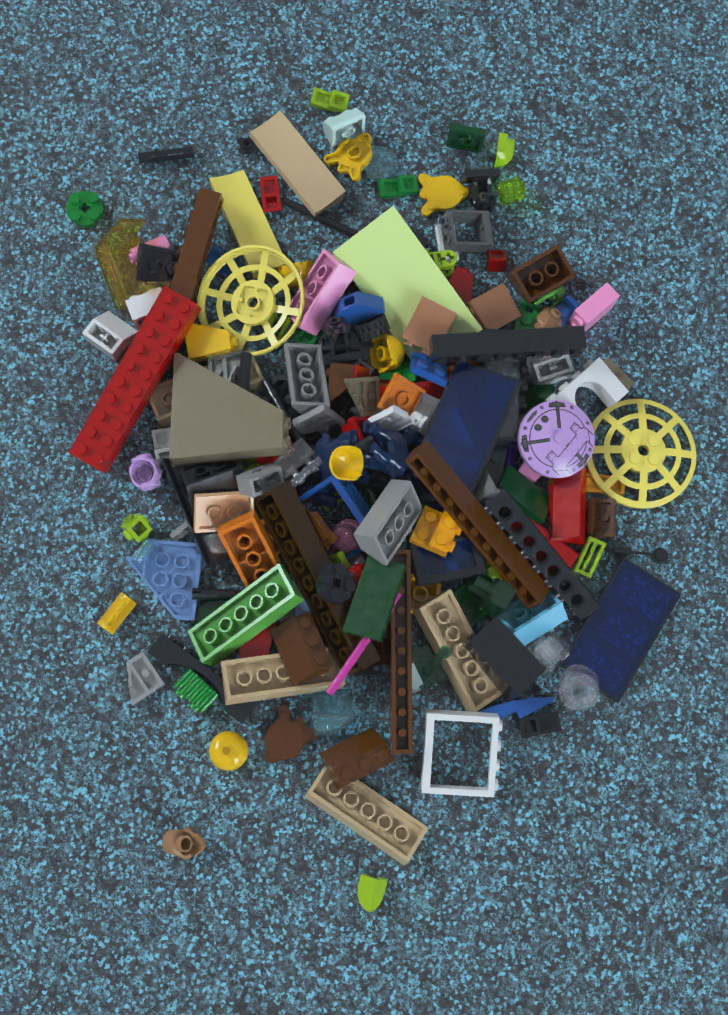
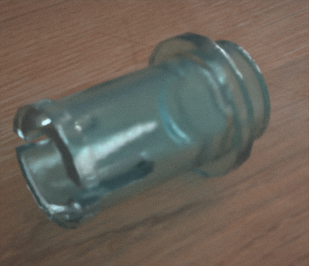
M147 539L141 541L142 544L134 555L131 556L140 564H142L151 550L154 551L155 545Z

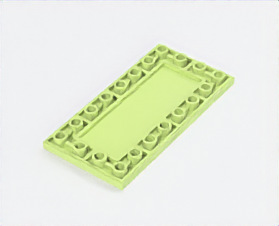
M394 206L333 251L335 256L357 272L353 281L362 293L383 297L385 305L384 314L390 325L389 331L402 342L405 353L411 361L412 352L415 351L420 354L422 348L417 345L413 348L405 344V339L402 336L422 296L457 313L448 334L480 332L483 330Z

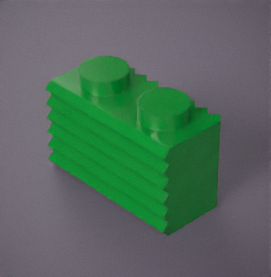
M191 668L173 685L176 688L175 693L182 700L186 697L191 702L188 706L196 713L200 711L204 714L220 697Z

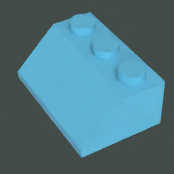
M550 590L544 601L532 608L527 609L521 600L517 598L494 613L495 617L497 616L524 646L568 619L562 602Z

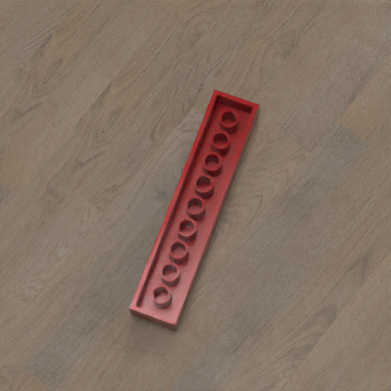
M166 286L162 288L68 453L101 472H109L173 360L174 353H177L200 313L201 308L197 303Z

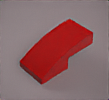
M259 177L263 212L282 211L278 177Z

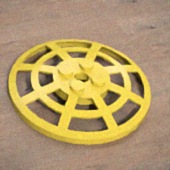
M247 245L235 248L217 259L203 277L197 297V304L201 308L198 314L201 325L214 328L223 327L225 330H229L236 335L237 339H239L237 350H243L246 341H259L268 338L271 347L260 351L248 352L252 356L267 354L285 343L300 323L305 306V289L300 273L284 254L273 248L261 245ZM247 253H262L260 264L247 265L241 268L237 266L234 258ZM269 255L283 261L292 272L283 278L276 270L268 267ZM227 263L233 273L226 278L219 291L209 288L215 274ZM249 271H259L257 280L246 281L243 276L244 273ZM266 273H270L277 278L279 283L270 288L264 283ZM237 279L240 285L234 293H225L233 280ZM295 279H297L300 289L299 309L290 307L291 295L288 285ZM281 290H284L285 306L276 305L275 295ZM206 295L217 298L216 310L219 320L212 324L208 323L206 317ZM256 298L258 301L257 305L250 307V301ZM223 300L231 302L233 313L224 317ZM274 312L281 313L282 317L271 328L268 319ZM287 316H297L288 333L281 340L277 341L274 333L284 324ZM236 319L244 323L242 333L234 331L229 326V323ZM262 325L265 333L249 336L252 326Z
M628 399L606 408L593 421L594 433L602 419L611 425L606 434L604 445L594 446L592 454L604 453L606 465L612 475L603 482L595 469L592 456L586 464L593 482L608 498L616 499L618 504L630 508L651 509L671 502L688 486L696 467L695 443L687 425L671 409L651 400ZM637 404L638 413L626 415L619 420H616L609 414L621 406ZM645 404L657 407L667 412L673 418L666 423L657 416L646 414ZM638 419L639 429L630 432L622 425L629 420ZM646 419L660 424L662 428L657 433L647 429ZM677 423L680 424L687 435L691 451L681 449L679 438L672 429ZM615 430L624 436L620 445H610ZM667 433L671 435L676 449L665 447L662 438ZM639 447H644L647 450L646 456L639 454ZM610 453L620 454L623 465L618 470L612 462ZM666 456H675L674 466L669 472L662 463ZM681 457L691 459L689 473L680 486L674 479V476L679 469ZM656 469L664 477L660 481L647 484L648 473ZM628 470L640 474L639 483L633 482L623 475ZM619 480L628 487L639 489L638 501L622 497L611 490L610 487ZM667 482L674 490L671 495L662 499L646 501L647 490L659 488Z

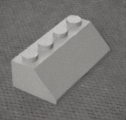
M284 343L291 406L301 415L322 404L330 408L321 345Z
M391 479L353 534L360 549L385 566L388 565L423 511L412 482Z

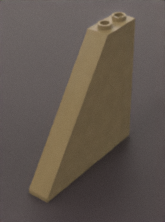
M174 353L169 459L176 466L288 455V447L291 446L290 436L288 435V429H291V420L283 410L187 357Z

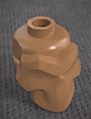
M545 307L537 315V322L534 326L536 329L562 327V315L556 308Z
M187 827L178 830H168L163 836L162 847L167 854L187 860L192 855L197 856L205 849L206 842L200 834L195 833L193 828Z

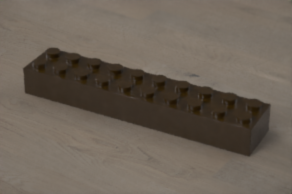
M289 480L269 489L254 501L341 670L362 637L342 631L352 603L351 597L345 602L334 604L330 601H324L316 591L317 572L322 567L333 562L327 555L323 542L319 539L313 523L306 514L304 505L297 496L295 487L292 486ZM333 579L332 586L338 587V582ZM372 641L366 646L347 676L381 660L378 650Z

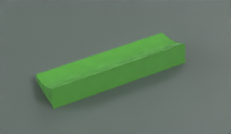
M279 563L188 630V633L201 662L214 667L305 599L292 582L284 566Z

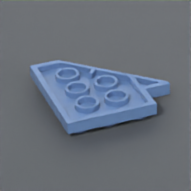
M145 539L143 558L126 556V560L175 620L195 622L198 600H192V588H199L202 566L201 554H197L195 551L196 543Z

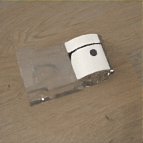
M424 392L420 396V401L414 412L411 414V416H415V422L408 426L420 433H423L430 424L439 403L438 399Z

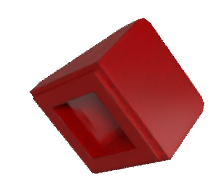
M488 250V272L506 271L507 258L505 250Z
M355 365L353 378L369 377V368Z

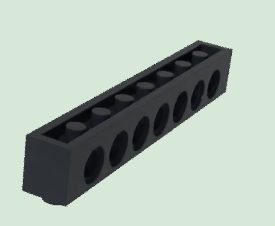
M502 484L483 498L485 503L483 507L490 516L493 514L498 519L495 522L502 531L504 529L507 530L510 541L514 545L518 544L521 547L520 553L526 560L530 558L533 562L532 567L538 574L542 573L545 576L544 582L550 589L554 587L557 591L555 595L562 603L565 601L568 604L567 609L573 617L577 615L582 620L600 607L594 596ZM502 507L509 508L508 512L504 514L499 513V510ZM516 521L521 522L518 528L511 527L512 523ZM527 536L533 537L529 543L523 542ZM539 551L545 552L542 557H536L535 555ZM550 566H557L554 571H547ZM562 580H568L566 585H559ZM573 595H580L578 599L571 600V597Z

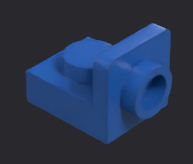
M569 295L556 307L562 315V327L568 323L574 310L579 307L578 301Z

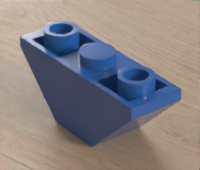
M358 291L339 299L331 318L344 317L345 322H349L350 326L385 313L384 299L380 296Z

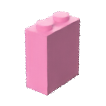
M608 283L604 284L574 310L568 321L569 327L584 326L586 332L613 308L620 295Z

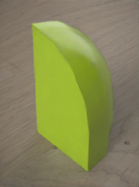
M499 133L494 167H502L512 160L515 140H510L508 134Z
M360 874L357 895L360 904L366 911L373 912L380 905L385 894L388 879L382 877L373 878L368 874Z

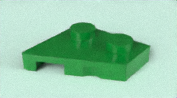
M411 361L402 362L400 367L390 372L380 373L381 380L389 381L394 373L400 374L409 381H415L417 375L410 372Z

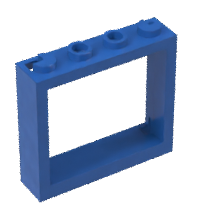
M331 475L298 497L300 502H303L332 483L359 524H361L370 511V508L352 481L339 480L334 475ZM357 544L344 552L348 560L363 550ZM331 548L326 551L327 555L334 553Z

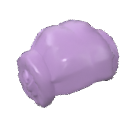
M150 453L140 454L131 460L132 464L129 467V475L136 487H139L142 491H150L161 486L162 470L160 469L159 462L152 458Z

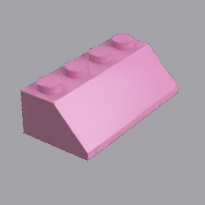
M325 248L303 281L305 306L298 327L315 336L323 328L325 321L333 312L337 302L342 298L344 291L357 273L351 266ZM298 289L291 300V308L299 309L300 289ZM288 315L295 322L297 316Z

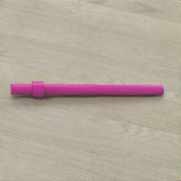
M398 592V595H397L395 604L397 603V601H398L399 598L401 597V594H400L399 592ZM361 639L326 690L328 694L334 695L371 641L370 639Z

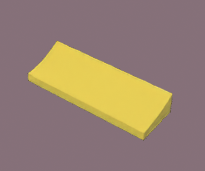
M244 170L209 178L212 190L221 193L224 202L221 210L238 247L261 245L282 253ZM262 253L242 255L247 265L261 263ZM269 255L268 267L278 270L277 267L286 265L275 256ZM258 270L250 271L253 280L258 278Z

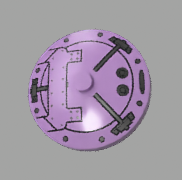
M551 400L533 407L524 416L519 426L517 443L521 457L530 469L544 477L563 478L577 473L588 463L594 450L595 434L590 419L578 406L567 401Z

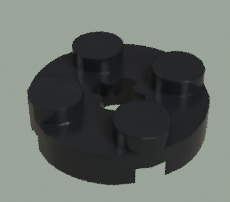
M330 563L317 572L316 591L326 602L330 601L334 604L345 602L356 589L353 576L343 563ZM333 579L338 582V587L332 586Z

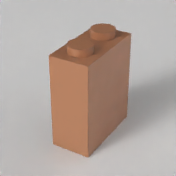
M504 283L465 304L483 330L480 332H483L484 328L498 329L521 316Z
M422 296L402 336L405 339L404 343L413 348L417 345L422 348L421 352L430 356L429 340L431 335L448 334L457 313Z

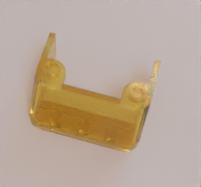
M120 218L97 243L95 248L96 257L112 301L118 310H127L128 307L125 300H128L133 295H141L150 289L159 287L162 289L164 286L168 287L170 285L169 282H142L135 280L136 264L131 263L128 254L131 248L140 244L137 232L146 223L145 219Z

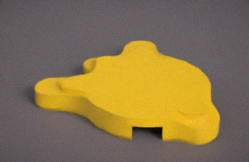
M364 132L356 136V138L350 140L346 138L340 143L335 152L324 156L323 161L325 165L339 164L337 167L339 174H349L352 181L358 182L361 179L362 170L372 159L371 135Z
M422 173L418 177V182L423 187L419 197L420 199L427 200V203L421 209V214L424 217H429L436 211L453 210L463 199L468 197V188L461 185L451 176L431 177Z

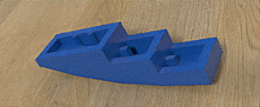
M532 697L512 700L491 706L480 712L497 713L500 719L514 713L516 718L519 719L555 700L553 697Z

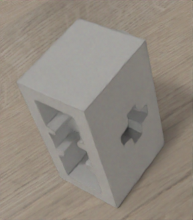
M265 463L236 476L240 495L251 498L264 494L269 489L284 483L281 466L271 463Z

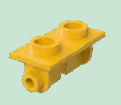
M121 592L97 624L113 635L137 603Z

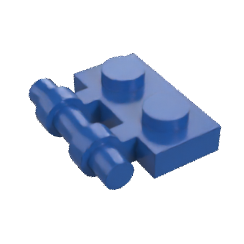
M413 351L411 354L410 372L445 387L448 383V374L446 372L448 366L431 363V359L422 352L419 354Z

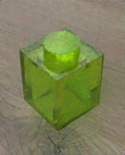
M519 176L498 183L496 192H499L498 196L503 207L523 200L526 185L520 180Z

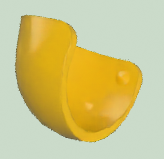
M356 446L337 447L332 452L329 460L332 474L339 480H357L361 476L364 467V458L361 450Z

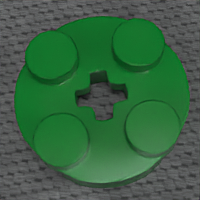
M80 191L69 196L66 212L69 219L77 226L89 228L96 225L100 218L102 219L104 206L97 193ZM83 206L90 207L86 213H83V210H81Z

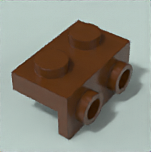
M589 497V502L586 504V512L589 514L588 521H586V532H588V535L594 538H615L616 499Z

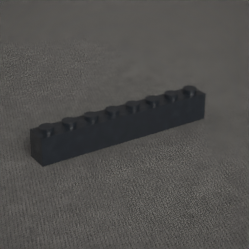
M584 326L431 335L429 340L431 363H437V365H446L448 362L464 364L468 361L482 363L492 359L500 362L507 358L523 360L525 357H532V359H541L544 356L559 358L563 355L577 357L587 348Z

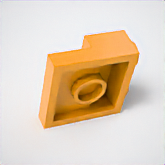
M425 505L409 542L446 557L448 552L452 553L456 544L453 541L455 535L459 536L462 529L446 511L442 513Z

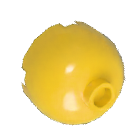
M313 259L306 260V262L293 263L303 281L314 265ZM287 265L277 267L278 273L283 278L292 272ZM297 279L291 282L288 287H295L298 290L299 284Z
M382 334L372 339L371 342H374L373 348H369V357L372 367L379 370L377 372H390L401 366L405 350L398 338Z
M224 731L212 739L208 752L214 766L220 770L232 771L237 770L244 764L248 758L249 749L246 740L239 733Z

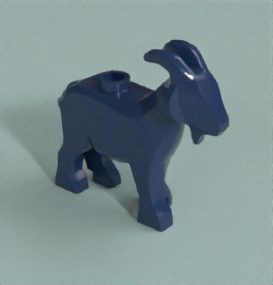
M366 420L363 422V432L372 435L381 446L379 447L375 442L371 443L370 453L374 454V458L377 460L366 453L363 456L364 467L381 470L393 479L401 477L409 468L405 462L409 456L408 446L411 445L413 450L417 447V443L418 446L421 445L423 438L411 426L399 431L381 428L375 421L370 422Z
M356 429L343 433L338 438L333 439L327 433H323L322 438L317 441L313 454L314 460L320 468L318 471L321 482L333 475L329 467L332 452L337 447L354 446L353 443L360 441ZM368 470L362 471L361 476L354 481L362 484L371 482ZM315 481L312 483V488L317 485ZM330 483L310 496V498L320 505L334 509L337 507V499L340 496L335 495L334 490L336 488ZM310 484L306 485V492L311 489Z

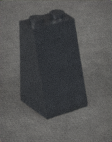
M496 616L492 620L486 619L480 625L483 628L478 633L474 631L466 639L469 642L464 647L509 702L520 696L546 668Z

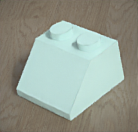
M357 108L348 109L340 115L331 116L323 121V131L332 148L339 146L346 138L350 140L365 132L366 116Z

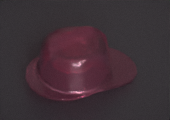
M345 519L330 528L337 535L335 543H328L332 553L342 551L345 555H348L359 548L353 535L360 525L358 521Z

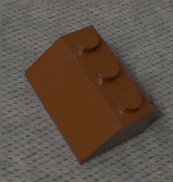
M557 244L513 269L506 276L515 292L530 304L576 277V274Z
M310 611L292 617L270 631L292 686L329 673L333 664Z
M372 727L319 753L337 790L395 761L386 742Z

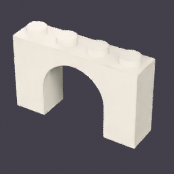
M599 357L594 361L592 359L587 361L582 366L584 370L575 372L570 377L572 381L569 383L567 381L558 388L559 392L557 394L552 393L546 401L562 400L576 405L575 393L577 388L586 387L594 391L609 408L629 391Z

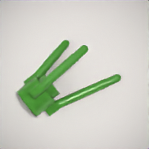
M562 285L555 288L536 301L534 305L549 299L554 301L549 308H555L557 304L562 302L561 298L566 295L565 288Z

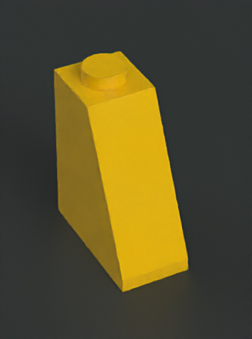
M194 323L185 337L188 358L196 363L207 361V357L237 351V346L239 345L237 336L229 330Z

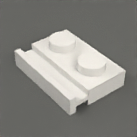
M393 405L368 418L370 422H377L383 429L399 431L414 424L415 416H408V412Z

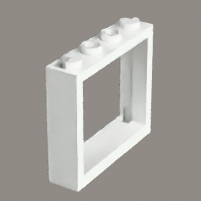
M426 709L421 793L494 797V791H498V779H495L496 771H499L500 768L497 751H501V739H498V734L502 732L503 722L497 713ZM435 720L492 723L487 787L430 784Z

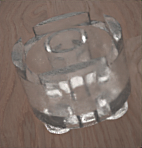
M554 629L548 631L550 633L549 636L546 637L543 634L527 648L546 668L544 671L546 674L556 667L554 665L559 660L563 661L570 655L569 647Z
M584 665L569 666L563 671L559 679V696L568 709L585 710L592 707L598 701V677L592 669L590 670Z

